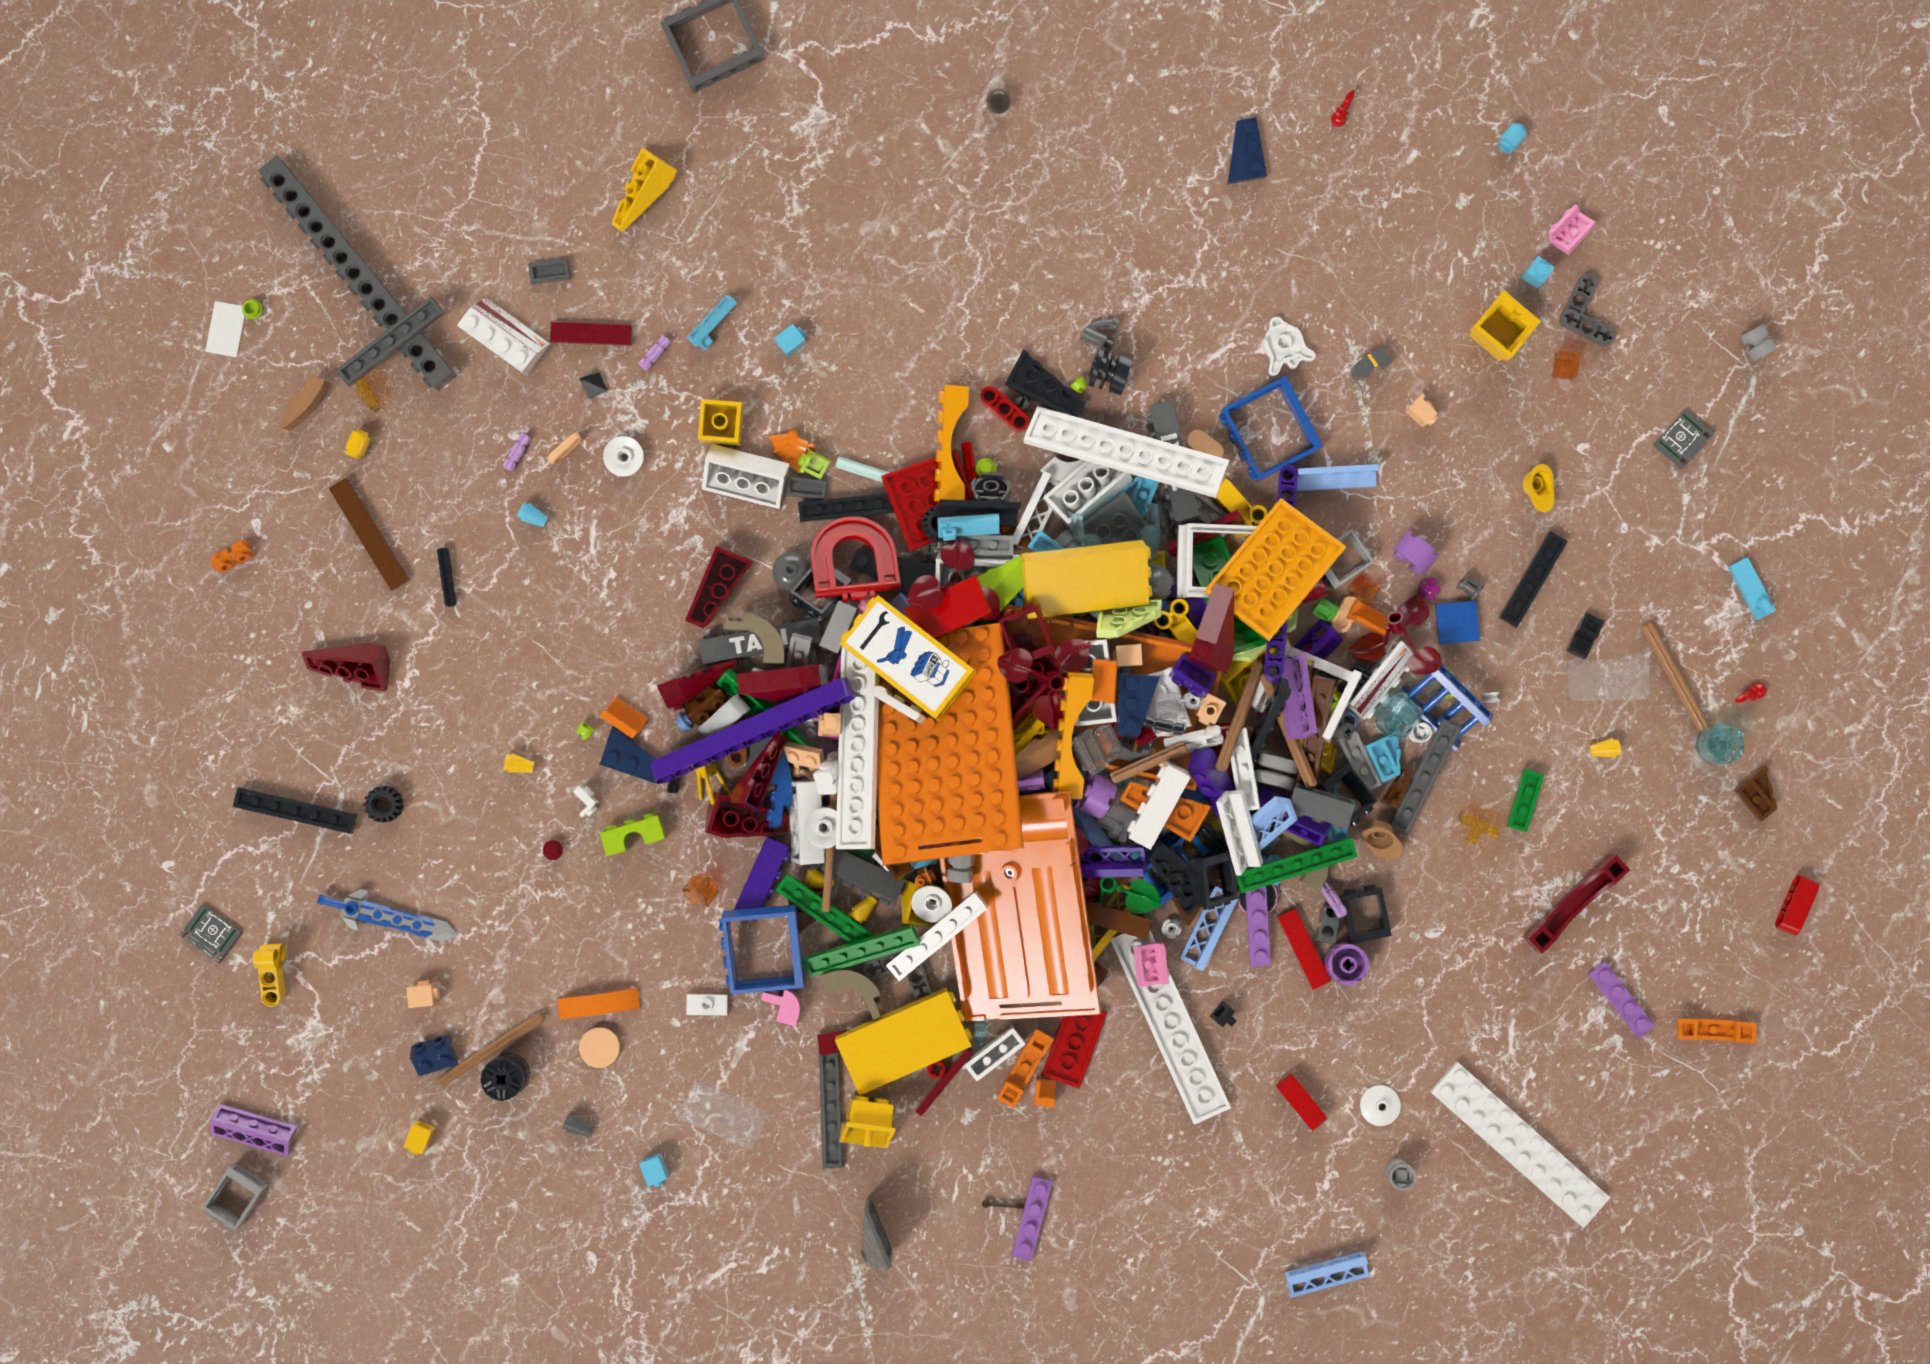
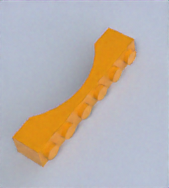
M945 385L938 394V403H941V410H938L937 422H940V430H937L936 436L937 442H940L939 450L937 449L936 462H939V467L935 471V481H938V489L934 491V501H937V503L940 499H965V484L958 476L951 456V439L957 420L968 407L969 387Z
M1067 672V677L1064 678L1065 685L1062 688L1065 691V697L1061 698L1060 711H1063V718H1059L1058 731H1061V739H1057L1056 743L1059 759H1055L1054 770L1057 771V779H1053L1052 789L1055 792L1070 791L1071 799H1082L1084 778L1073 759L1072 734L1079 714L1092 699L1094 677L1088 673Z

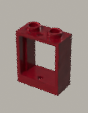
M1032 602L1022 606V611L1015 613L1014 610L1002 614L1004 618L999 619V623L1011 650L1018 648L1008 622L1033 612L1036 613L1048 645L1029 652L1032 659L1035 660L1055 652L1056 645L1040 604L1034 606Z

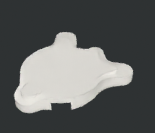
M1274 317L1270 320L1269 329L1263 340V347L1270 361L1268 367V374L1270 376H1277L1283 364H1287L1290 369H1295L1299 362H1312L1315 359V352L1305 345L1303 336L1297 327L1289 325L1280 317Z

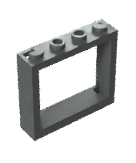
M702 0L699 5L687 7L682 10V13L676 16L670 15L661 22L665 35L693 93L765 60L764 53L738 0ZM732 2L754 49L692 77L671 30Z

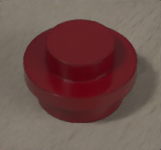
M550 840L543 846V855L549 860H557L563 854V846L559 841Z

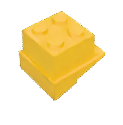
M1503 290L1469 330L1471 332L1469 336L1498 361L1504 359L1507 362L1514 356L1541 321Z
M855 1095L854 1099L849 1098L845 1123L842 1122L839 1142L859 1144L866 1147L888 1148L896 1129L892 1128L893 1105L889 1104V1100L875 1098L874 1102L868 1101L869 1097Z

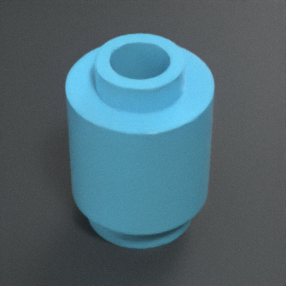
M1512 123L1499 138V148L1507 154L1515 151L1528 136L1526 127L1521 123Z

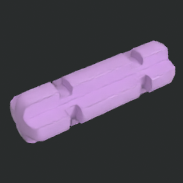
M661 336L658 344L655 343L645 355L646 357L641 359L639 366L647 371L652 366L651 363H654L664 352L663 349H667L671 341L666 336Z
M523 433L519 435L518 443L515 442L508 455V460L506 459L503 467L509 471L515 469L516 461L519 462L526 449L525 446H528L531 440L529 436Z
M1325 882L1321 892L1338 918L1346 916L1347 910L1332 889L1330 883Z

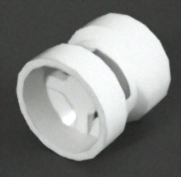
M1419 722L1409 726L1407 734L1411 741L1423 743L1430 739L1432 730L1428 724Z

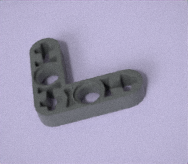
M1588 273L1578 279L1560 314L1559 323L1565 329L1604 347L1613 343L1616 336L1612 328L1583 314L1597 287V278L1593 274ZM1589 279V284L1591 286L1587 287L1585 291L1582 292L1581 290L1585 286V283L1583 281ZM1575 296H1580L1583 299L1582 306L1574 304L1573 299ZM1571 314V319L1574 321L1567 323V318L1565 316ZM1587 322L1591 324V333H1585L1583 331V323ZM1606 332L1608 333L1607 337L1609 339L1603 341V336L1600 334H1604Z
M903 951L866 961L863 966L864 974L869 978H876L892 973L886 966V959L889 957L895 958ZM878 960H882L883 968L886 970L882 972L881 968L875 970V974L867 971L870 963L873 966L880 965ZM921 963L920 966H917L907 974L915 1001L921 999V997H917L920 994L919 987L915 989L913 985H920L925 982L926 985H922L923 991L928 992L929 995L932 994L923 963ZM914 970L922 972L923 977L920 981H914L911 978V973Z

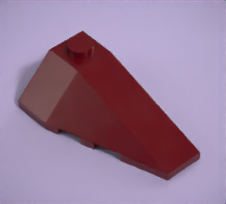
M1214 583L1187 661L1227 674L1234 655V589Z
M358 644L302 652V657L309 670L329 677L332 675L342 677L344 682L350 683V681L359 683L361 688L387 690L390 658L385 645Z
M777 732L737 782L736 787L731 792V803L759 813L787 741L785 735Z

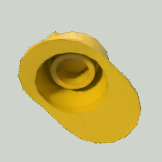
M1545 464L1535 466L1523 479L1524 492L1531 498L1534 507L1543 513L1552 509L1555 498L1553 473Z

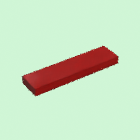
M1296 908L1277 916L1312 990L1331 982Z

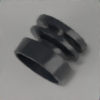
M1101 345L1099 351L1094 356L1090 369L1089 386L1094 387L1096 379H1099L1101 381L1098 389L1101 390L1105 382H1109V392L1122 396L1134 355L1121 351L1118 358L1114 359V349L1111 348L1107 357L1104 356L1106 346Z
M501 1054L487 1063L482 1070L480 1078L482 1089L486 1095L494 1100H510L524 1090L529 1083V1065L518 1054ZM505 1075V1081L502 1082L500 1079Z

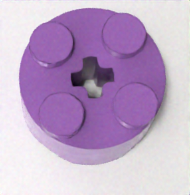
M1408 530L1393 548L1395 551L1393 556L1400 562H1408L1410 564L1408 568L1415 574H1425L1439 558L1440 554L1435 553L1434 555L1435 549L1418 535L1416 537L1410 536L1413 532Z
M1090 770L1085 778L1082 799H1075L1073 807L1101 819L1110 808V805H1108L1110 798L1114 799L1117 783Z
M1341 942L1328 949L1324 959V966L1328 975L1335 981L1343 985H1355L1368 973L1369 960L1364 951L1358 946L1348 942ZM1347 959L1348 961H1350V964H1348L1345 967L1343 966V963L1346 962Z

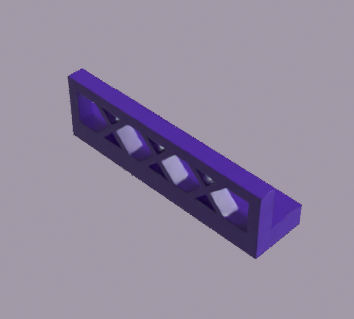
M1320 619L1294 648L1302 651L1305 644L1312 643V647L1304 652L1325 660L1343 640L1336 630ZM1322 627L1327 630L1323 636L1316 637V633ZM1307 665L1310 676L1316 668Z
M1143 845L1088 846L1086 853L1082 856L1084 859L1080 861L1082 878L1144 876L1148 869L1146 848ZM1140 851L1141 860H1134L1129 854ZM1097 852L1103 859L1095 861L1090 857L1091 853ZM1112 852H1117L1123 858L1115 861L1109 855Z

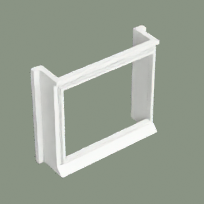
M1195 523L1178 525L1177 598L1210 597L1204 593L1207 587H1192L1193 532L1251 534L1257 526Z
M1286 641L1285 658H1293L1300 653L1306 654L1307 665L1348 682L1322 736L1325 741L1330 742L1353 692L1362 678V673L1356 670L1353 672L1294 648ZM1277 648L1273 653L1274 656H1278L1281 654L1280 650H1278ZM1270 668L1268 670V672L1271 673L1273 676L1277 675L1276 668ZM1260 680L1251 706L1263 713L1268 697Z

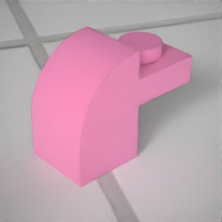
M791 989L784 990L783 995L780 994L779 990L764 991L761 997L762 1001L780 1005L776 1021L796 1026L801 1012V1002L798 995Z

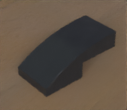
M1586 612L1578 624L1566 651L1579 658L1586 659L1594 640L1599 636L1604 621Z

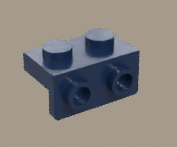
M450 1035L439 1036L426 1042H419L411 1047L410 1060L418 1076L458 1065V1058L451 1046L452 1038Z

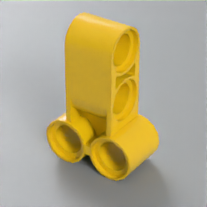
M1225 478L1223 480L1217 498L1214 499L1227 514L1238 510L1245 520L1244 525L1258 526L1268 514L1266 508L1260 505L1252 507L1228 479ZM1253 512H1261L1262 520H1255L1252 515ZM1234 534V536L1239 539L1246 538L1249 535Z
M1176 599L1169 604V613L1161 611V615L1167 618V624L1160 626L1157 619L1153 620L1152 623L1156 629H1168L1175 640L1194 643L1197 630L1185 616L1188 613L1189 605L1183 599ZM1175 603L1183 605L1184 610L1181 614H1177L1174 611Z
M283 943L261 945L260 949L255 950L253 953V965L255 969H258L261 999L268 1007L276 1006L286 995L283 970L285 946ZM268 972L273 973L275 979L270 978ZM270 992H274L277 995V999L273 998Z

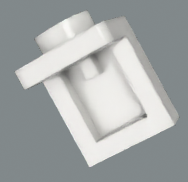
M578 786L573 793L587 805L579 815L581 817H590L598 809L596 805L599 802L593 797L595 793L589 787Z

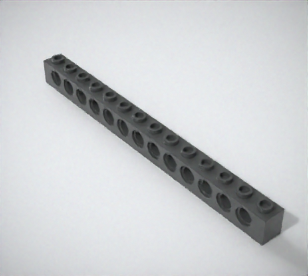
M276 155L258 170L263 176L260 180L267 188L272 187L275 191L273 196L279 203H285L287 206L286 212L293 219L297 218L300 222L298 227L305 234H310L312 237L311 243L318 250L320 248L325 253L322 255L330 265L334 264L337 270L335 272L342 280L346 279L350 285L347 286L355 296L359 295L362 298L360 303L367 311L371 310L375 316L372 318L380 327L383 325L388 330L393 326L390 325V320L393 317H397L398 322L407 315L283 160ZM281 179H285L284 184L278 186V182ZM297 194V199L291 202V196ZM310 209L309 215L303 217V212ZM322 225V230L315 232L316 227ZM331 240H335L334 246L328 248V243ZM347 255V261L340 263L341 257ZM360 271L359 277L353 279V273ZM372 286V292L365 294L366 288ZM385 301L384 308L378 310V304ZM422 332L398 349L405 358L409 356L413 361L410 365L417 373L421 371L425 376L423 381L430 389L434 387L439 391L457 376ZM422 347V354L415 356L416 349ZM435 363V369L428 372V365Z

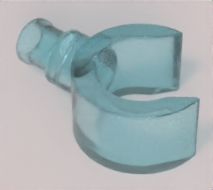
M975 1021V1038H977V1046L979 1048L984 1047L986 1038L985 1021Z

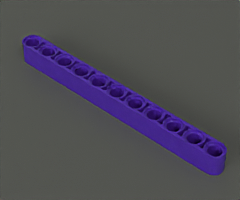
M1291 465L1282 467L1279 472L1276 503L1281 498L1295 508L1298 473L1296 468ZM1290 474L1293 479L1286 480L1283 478V475ZM1288 493L1291 495V498L1284 499L1281 495ZM1287 621L1280 628L1281 635L1274 636L1270 642L1266 640L1264 677L1270 683L1278 682L1284 671ZM1277 648L1281 654L1274 656L1270 653V649ZM1276 668L1279 674L1273 676L1269 674L1268 670Z
M843 677L652 761L649 765L655 783L663 784L769 738L777 732L785 731L855 699V695L849 678Z

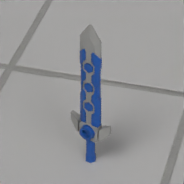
M360 889L351 893L344 901L325 897V895L321 894L317 900L319 905L341 909V914L344 916L342 919L349 928L359 930L357 920L441 942L457 936V933L445 921L360 900L369 893L367 890Z

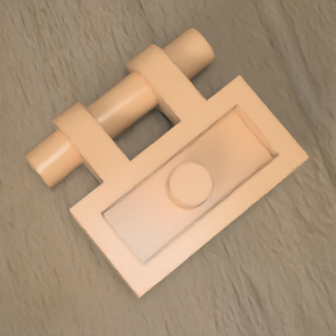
M787 742L784 745L785 756L788 763L794 764V766L789 765L790 773L794 777H807L809 780L815 781L813 774L819 768V764L825 761L823 749Z

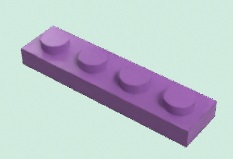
M1266 886L1245 892L1249 964L1251 967L1271 965Z
M1601 962L1587 973L1636 1038L1640 1039L1655 1027L1606 962Z
M1032 1176L1012 1257L1032 1261L1052 1181Z

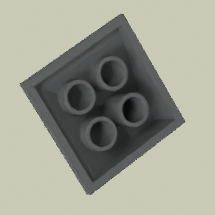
M871 1196L866 1198L864 1208L863 1250H861L864 1261L869 1262L870 1267L889 1269L892 1267L894 1252Z

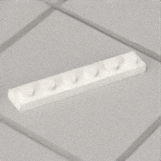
M977 891L974 892L920 937V946L904 950L886 966L900 981L990 906Z

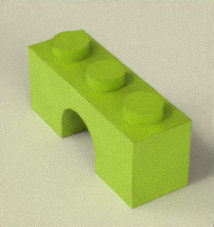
M654 813L642 816L643 820L638 822L635 821V818L624 821V826L616 828V825L605 827V832L599 834L606 857L629 850L627 837L632 832L640 833L645 845L667 838L661 815L655 816Z

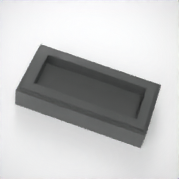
M568 258L528 264L532 285L572 280Z
M787 476L785 496L824 500L826 499L828 480Z

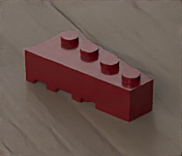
M716 546L685 621L704 629L754 561Z

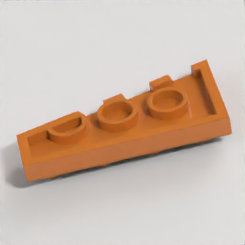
M1129 782L1119 800L1138 810L1142 802L1145 803L1148 797L1146 794L1150 787ZM1179 797L1164 827L1191 842L1211 806Z

